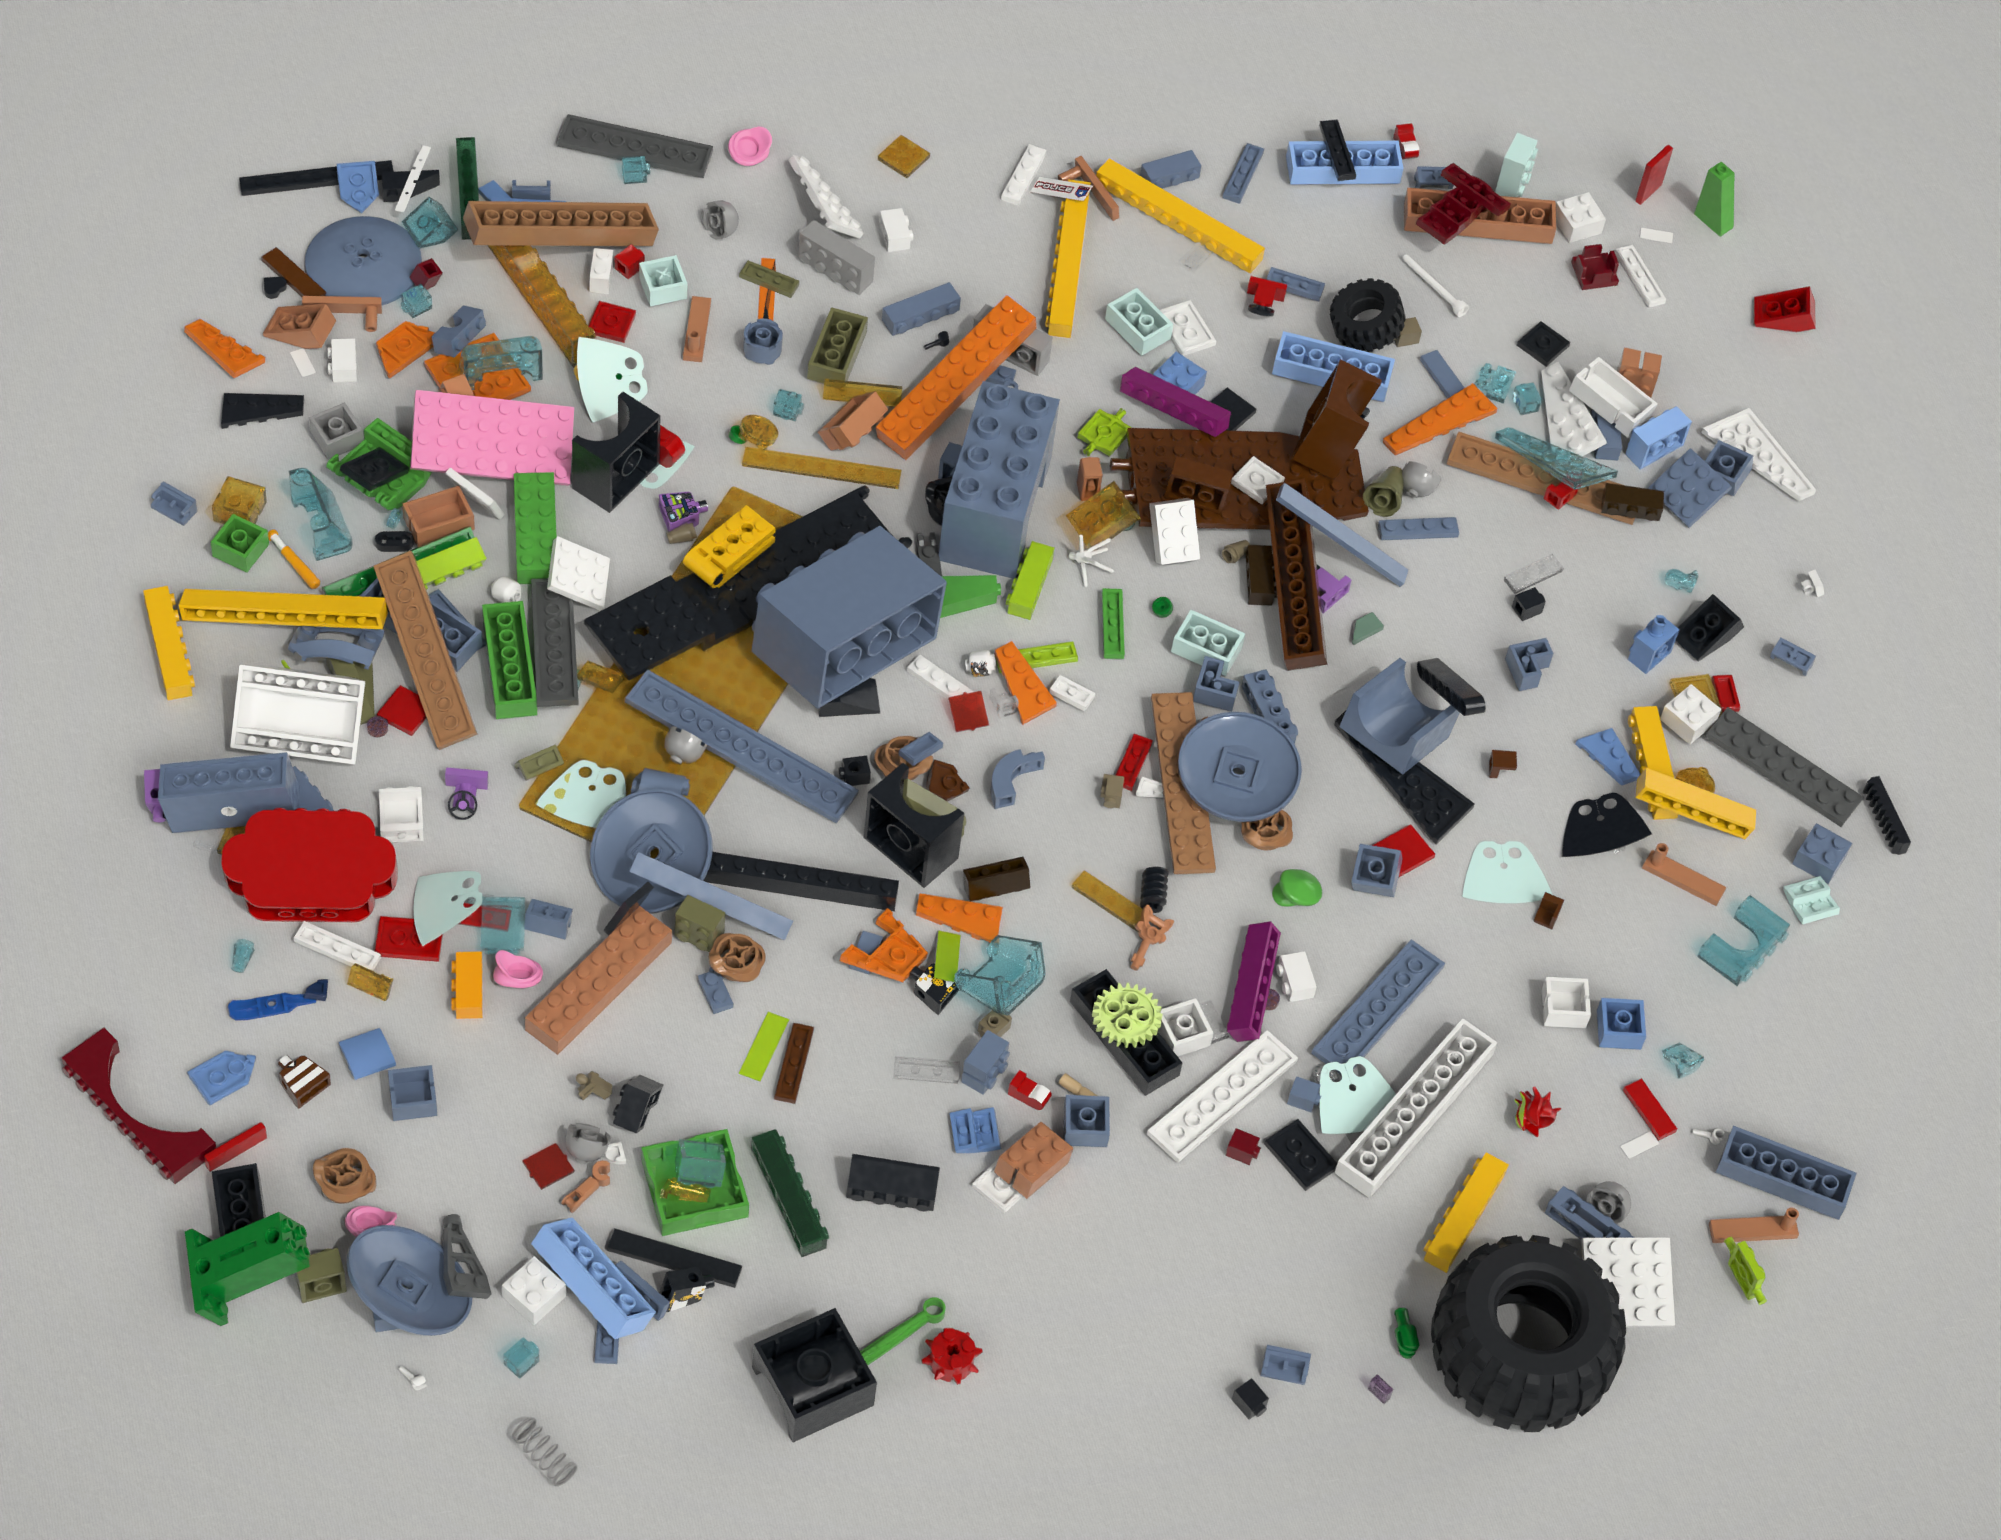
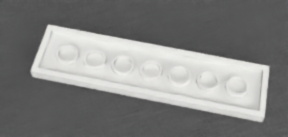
M1267 1030L1259 1039L1251 1043L1147 1131V1135L1177 1163L1180 1162L1297 1063L1298 1057Z

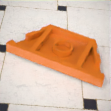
M405 321L378 340L376 346L388 378H392L434 347L432 336L435 332L429 331L428 327L417 326L414 323Z

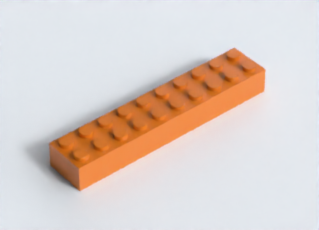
M1006 295L876 426L877 438L903 459L907 460L982 382L1037 328L1036 317Z

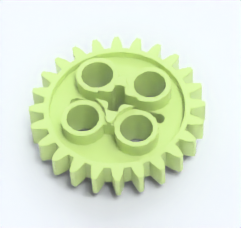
M1118 983L1117 989L1111 985L1109 992L1103 990L1102 996H1097V1001L1094 1002L1092 1017H1094L1093 1024L1097 1025L1096 1031H1103L1101 1037L1105 1038L1108 1036V1043L1114 1040L1117 1041V1047L1122 1042L1125 1048H1128L1129 1043H1132L1134 1048H1136L1137 1042L1145 1045L1146 1039L1151 1041L1153 1035H1157L1158 1028L1161 1027L1163 1016L1161 1014L1162 1007L1157 1006L1158 999L1151 1000L1152 992L1146 995L1145 987L1140 991L1138 990V984L1134 988H1130L1129 983L1126 984V988H1123Z

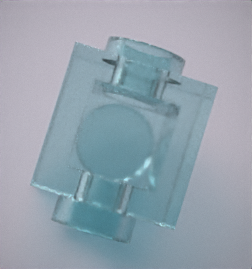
M779 389L774 401L773 416L796 422L798 414L801 415L804 409L802 395Z

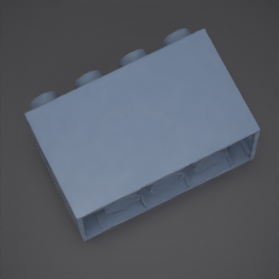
M878 526L866 534L858 532L845 546L836 551L834 549L826 550L815 563L806 568L798 566L785 580L776 585L768 583L760 589L756 596V602L758 603L756 620L752 625V631L754 632L752 652L818 709L937 638L947 581L883 527Z

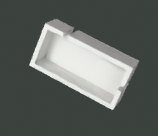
M1600 357L1596 358L1587 368H1584L1575 376L1569 389L1570 392L1610 424L1615 423V428L1627 437L1632 434L1636 426H1642L1652 417L1658 404Z

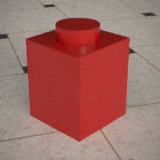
M631 244L615 256V269L625 278H631L639 272V263L645 262L644 253Z

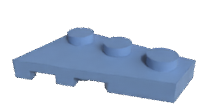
M1612 728L1576 741L1575 745L1587 751L1589 757L1593 761L1597 760L1604 767V770L1621 786L1637 781V778L1641 775Z

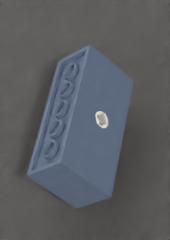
M287 752L160 764L158 800L172 833L246 826L247 821L252 815L262 810H273L274 808L295 810L299 808L300 786Z

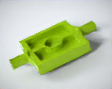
M1120 408L1115 415L1108 414L1099 409L1079 431L1077 438L1088 444L1083 450L1085 455L1090 456L1097 449L1110 457L1127 438V429L1132 427L1121 420L1126 415V411L1123 408Z
M1728 1237L1724 1240L1730 1251L1728 1265L1748 1300L1756 1298L1759 1305L1766 1303L1767 1299L1761 1288L1766 1278L1765 1272L1758 1265L1754 1251L1751 1247H1748L1746 1241L1739 1242L1736 1245L1733 1237Z

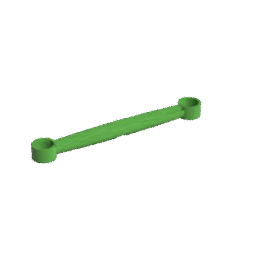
M936 1297L927 1299L923 1305V1311L861 1350L860 1353L867 1365L893 1349L928 1322L932 1324L941 1322L945 1316V1303ZM929 1306H937L942 1312L939 1315H931L926 1309Z

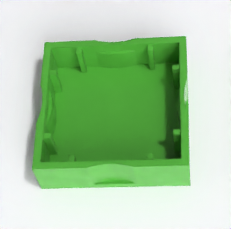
M728 1129L697 1135L686 1140L668 1141L641 1147V1161L662 1236L749 1217V1202L742 1178L736 1168L735 1153Z

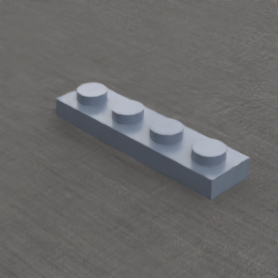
M1456 517L1379 520L1378 523L1381 541L1458 538L1459 536Z

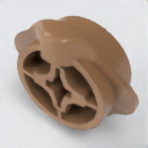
M899 736L876 750L874 762L885 777L900 764L904 763L909 767L908 779L914 780L918 775L930 769L933 756L930 755L912 766L899 756V750L918 738Z
M1283 810L1262 820L1241 822V832L1244 840L1260 850H1274L1290 844L1293 839L1292 819ZM1253 824L1256 825V831L1251 828ZM1277 824L1283 827L1281 831L1278 830Z
M725 933L718 936L708 956L709 964L715 972L728 980L739 982L755 980L759 976L766 959L765 951L760 944L746 935ZM729 949V952L724 954V957H721L722 953ZM751 958H753V961L749 965L745 966V963L750 961Z
M339 1149L320 1159H316L313 1163L315 1180L320 1185L324 1195L333 1202L349 1203L374 1192L376 1189L377 1181L373 1169L369 1166L365 1156L355 1149ZM353 1166L358 1167L362 1171L358 1172L356 1169H353ZM328 1179H329V1180H333V1182H335V1183H337V1184H336V1185L331 1184L330 1182H328Z

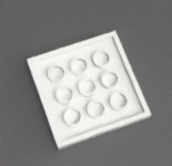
M1670 1238L1581 1239L1582 1259L1592 1258L1603 1269L1602 1279L1608 1278L1609 1282H1613L1619 1293V1309H1624L1626 1327L1675 1326Z

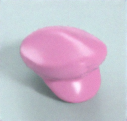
M759 126L736 132L728 143V151L732 159L744 166H753L761 163L769 155L772 144L771 134L766 128Z
M500 950L496 953L495 960L497 966L495 967L493 978L499 985L513 988H529L537 985L542 980L543 969L536 961L522 956H515L505 950Z
M358 1206L346 1215L345 1226L352 1235L357 1237L363 1231L381 1225L395 1226L394 1221L397 1218V1213L386 1212L372 1206Z

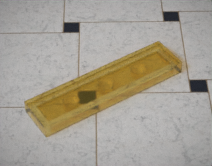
M825 379L823 399L848 402L853 396L876 391L886 406H897L901 402L902 386Z
M1085 870L1073 882L1072 889L1138 933L1140 932L1136 930L1135 925L1141 921L1142 908Z

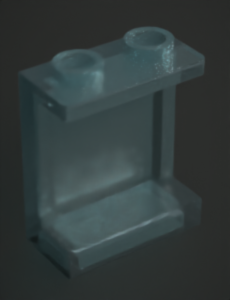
M482 897L481 951H485V954L494 955L500 950H505L513 955H519L520 951H524L525 897Z

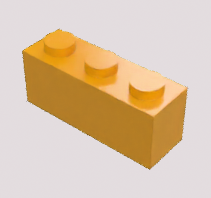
M482 951L456 952V960H452V973H456V979H452V992H456V997L452 998V1011L456 1010V1019L483 1018Z

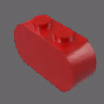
M660 425V464L665 468H670L685 454V446L676 434Z

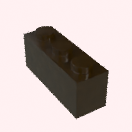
M1611 483L1605 484L1602 494L1601 513L1660 521L1664 508V491Z
M1248 545L1247 547L1248 605L1272 606L1273 599L1277 598V588L1274 586L1276 579L1275 570H1273L1272 546Z
M1024 856L963 870L964 890L970 902L1031 888L1029 867Z

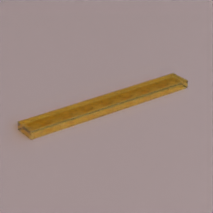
M745 447L742 463L743 467L899 489L902 471L900 469Z

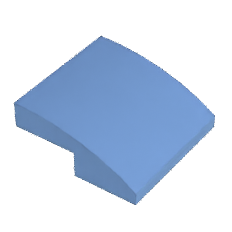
M380 1028L339 1042L340 1050L355 1080L396 1066L393 1054Z
M994 1107L974 1112L969 1108L950 1113L956 1153H980L1001 1149Z

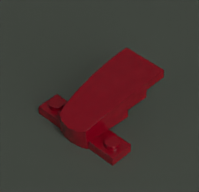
M1452 163L1442 170L1441 176L1455 185L1456 188L1446 192L1442 200L1431 205L1429 212L1417 219L1416 225L1445 245L1467 228L1484 208L1500 216L1509 210L1511 203L1495 193L1485 181L1473 175L1471 176L1455 163Z

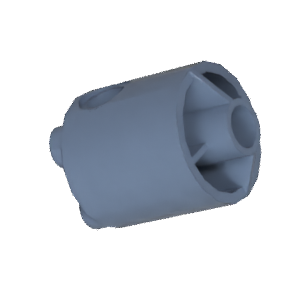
M644 768L634 778L631 794L646 789H665L682 796H688L690 788L689 779L686 776Z

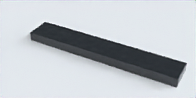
M615 1228L607 1247L609 1252L671 1270L698 1267L702 1276L711 1274L714 1282L736 1288L742 1271V1265Z

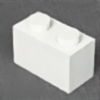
M903 209L880 211L879 225L887 251L910 249V242L913 241V232L908 228V216L904 215Z
M594 248L590 272L591 293L609 294L613 270V250Z
M331 339L332 347H328V359H332V363H328V372L333 375V382H357L355 339Z
M1305 951L1281 955L1279 964L1276 965L1277 975L1282 978V990L1284 995L1288 996L1289 1002L1314 998L1317 986Z

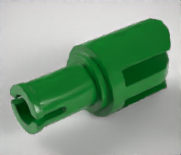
M1398 1308L1394 1312L1398 1326L1394 1333L1400 1355L1403 1358L1409 1359L1415 1355L1420 1346L1417 1329L1410 1323L1408 1309Z

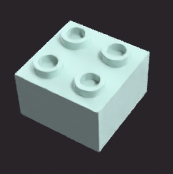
M677 255L639 263V279L650 306L687 299L688 284Z

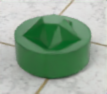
M735 425L731 427L728 436L733 442L744 444L748 440L749 432L746 428Z
M1159 597L1153 602L1152 609L1156 616L1165 618L1172 613L1173 604L1169 598Z

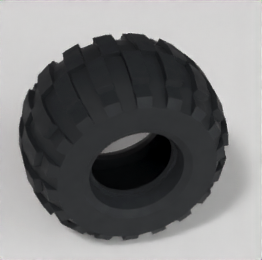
M1532 1235L1529 1241H1523L1522 1236L1502 1237L1497 1244L1489 1245L1487 1242L1475 1249L1468 1256V1259H1463L1448 1276L1446 1284L1440 1292L1432 1317L1431 1340L1434 1343L1432 1348L1437 1370H1442L1443 1375H1445V1386L1453 1397L1456 1396L1458 1399L1463 1397L1466 1400L1465 1409L1477 1417L1485 1414L1495 1419L1494 1426L1507 1430L1511 1424L1520 1425L1521 1430H1524V1432H1540L1544 1429L1545 1425L1548 1427L1554 1426V1429H1558L1573 1422L1577 1414L1581 1417L1600 1402L1603 1394L1609 1390L1622 1363L1626 1348L1624 1309H1619V1293L1613 1282H1609L1608 1278L1602 1279L1603 1269L1592 1258L1588 1257L1586 1260H1583L1576 1255L1577 1248L1563 1242L1562 1247L1549 1244L1550 1238ZM1504 1304H1523L1538 1308L1555 1318L1563 1326L1569 1337L1560 1346L1550 1350H1535L1524 1347L1510 1339L1501 1329L1497 1318V1307Z

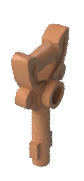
M1149 905L1142 909L1141 921L1135 925L1136 930L1140 931L1139 937L1142 939L1137 953H1134L1130 960L1132 962L1130 968L1135 971L1143 966L1146 960L1144 956L1149 945L1165 942L1166 936L1164 933L1174 923V920L1166 919L1163 921L1153 915ZM1149 922L1159 927V930L1156 927L1151 926Z

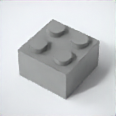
M345 402L309 417L310 432L328 460L335 454L341 455L353 450L364 440L363 429Z

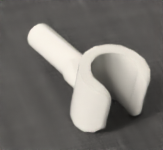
M1719 1128L1713 1132L1693 1129L1692 1134L1709 1138L1712 1144L1717 1145L1723 1140L1718 1137L1723 1136L1725 1132Z
M403 1366L399 1368V1371L408 1378L415 1391L427 1387L425 1384L426 1380L422 1374L414 1377Z

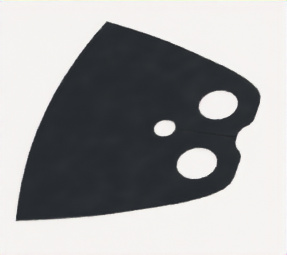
M1613 792L1604 794L1596 800L1584 799L1576 802L1570 811L1564 834L1562 857L1585 856L1611 851L1652 835L1637 811L1620 794ZM1608 799H1614L1617 804L1614 808L1607 809L1604 807V802ZM1589 805L1592 811L1587 815H1581L1579 813L1581 806ZM1602 815L1604 816V819L1602 821H1598L1597 817Z

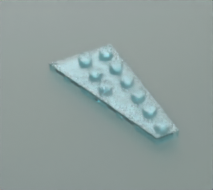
M1508 427L1496 431L1495 439L1574 490L1617 477L1618 470L1514 428Z

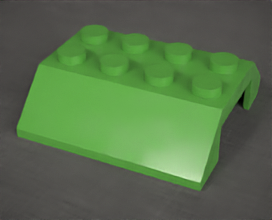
M376 418L364 429L365 439L341 461H339V455L335 454L327 462L326 468L338 476H345L346 482L366 496L375 497V502L385 509L398 510L402 507V503H406L425 486L432 472L410 469L412 441L379 418ZM378 447L409 467L408 474L372 491H368L339 471L342 464Z

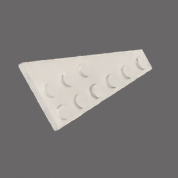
M792 155L788 161L795 173L802 177L800 182L808 187L806 192L814 206L821 211L819 214L821 218L827 220L826 227L860 239L864 234L860 228L861 225L850 216L851 212L840 204L839 197L829 190L830 186L819 178L820 174L815 169L810 167L808 159L803 156Z
M1556 362L1541 370L1553 462L1565 466L1607 444L1606 439L1583 401L1569 391L1572 383L1560 363Z
M1750 408L1702 429L1701 433L1716 444L1720 440L1754 455L1752 469L1796 500L1801 501L1815 494L1816 489Z

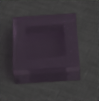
M1378 1374L1371 1379L1368 1390L1383 1404L1390 1400L1394 1390Z

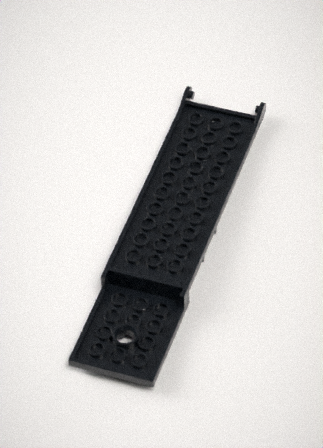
M864 485L776 530L773 534L775 543L720 588H712L695 573L678 581H675L670 575L584 619V624L627 680L630 681L645 673L647 669L651 670L701 644V649L705 651L751 627L757 615L758 603L756 602V596L766 584H778L788 578L789 574L796 567L804 566L806 568L818 561L819 557L826 550L834 549L836 551L845 546L858 532L866 534L878 526L883 527L887 532L889 531L864 502V499L869 496L870 489ZM902 537L898 540L906 548L912 545L910 537ZM642 628L648 630L649 633L642 636L641 634H634V630Z

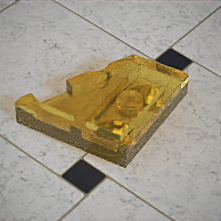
M673 1177L668 1179L661 1189L660 1198L667 1199L668 1194L679 1196V1200L706 1203L710 1197L711 1188H706V1185L703 1183L695 1182L689 1184L685 1183L684 1179Z

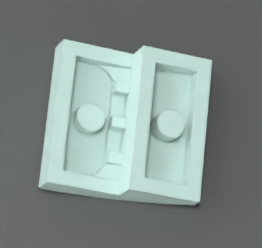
M1821 876L1784 886L1783 890L1788 902L1802 925L1839 914L1840 907L1830 896L1831 889Z

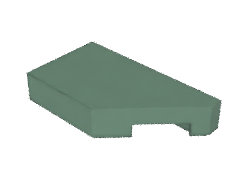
M1373 612L1356 620L1352 640L1353 645L1383 630L1384 625Z

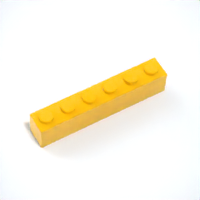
M168 586L143 590L167 700L192 696V687H195L193 675L188 674V671H191L189 658L185 659L184 654H187L185 642L180 640V638L184 637L181 625L177 626L176 623L180 621L178 610H173V605H176L174 593H169Z
M1657 706L1633 707L1631 715L1628 716V726L1632 728V743L1636 745V760L1640 762V774L1646 768L1674 778ZM1648 803V811L1652 812L1653 820L1677 819L1679 815Z
M1646 768L1637 778L1635 796L1637 799L1742 839H1746L1755 829L1756 809Z
M1487 1152L1482 1159L1478 1157L1472 1168L1475 1170L1473 1175H1467L1463 1183L1465 1188L1463 1191L1458 1190L1453 1199V1202H1455L1453 1208L1450 1206L1447 1208L1443 1216L1445 1219L1444 1223H1438L1433 1233L1435 1238L1433 1241L1429 1239L1423 1249L1426 1252L1425 1262L1445 1273L1448 1272L1504 1178L1509 1164Z

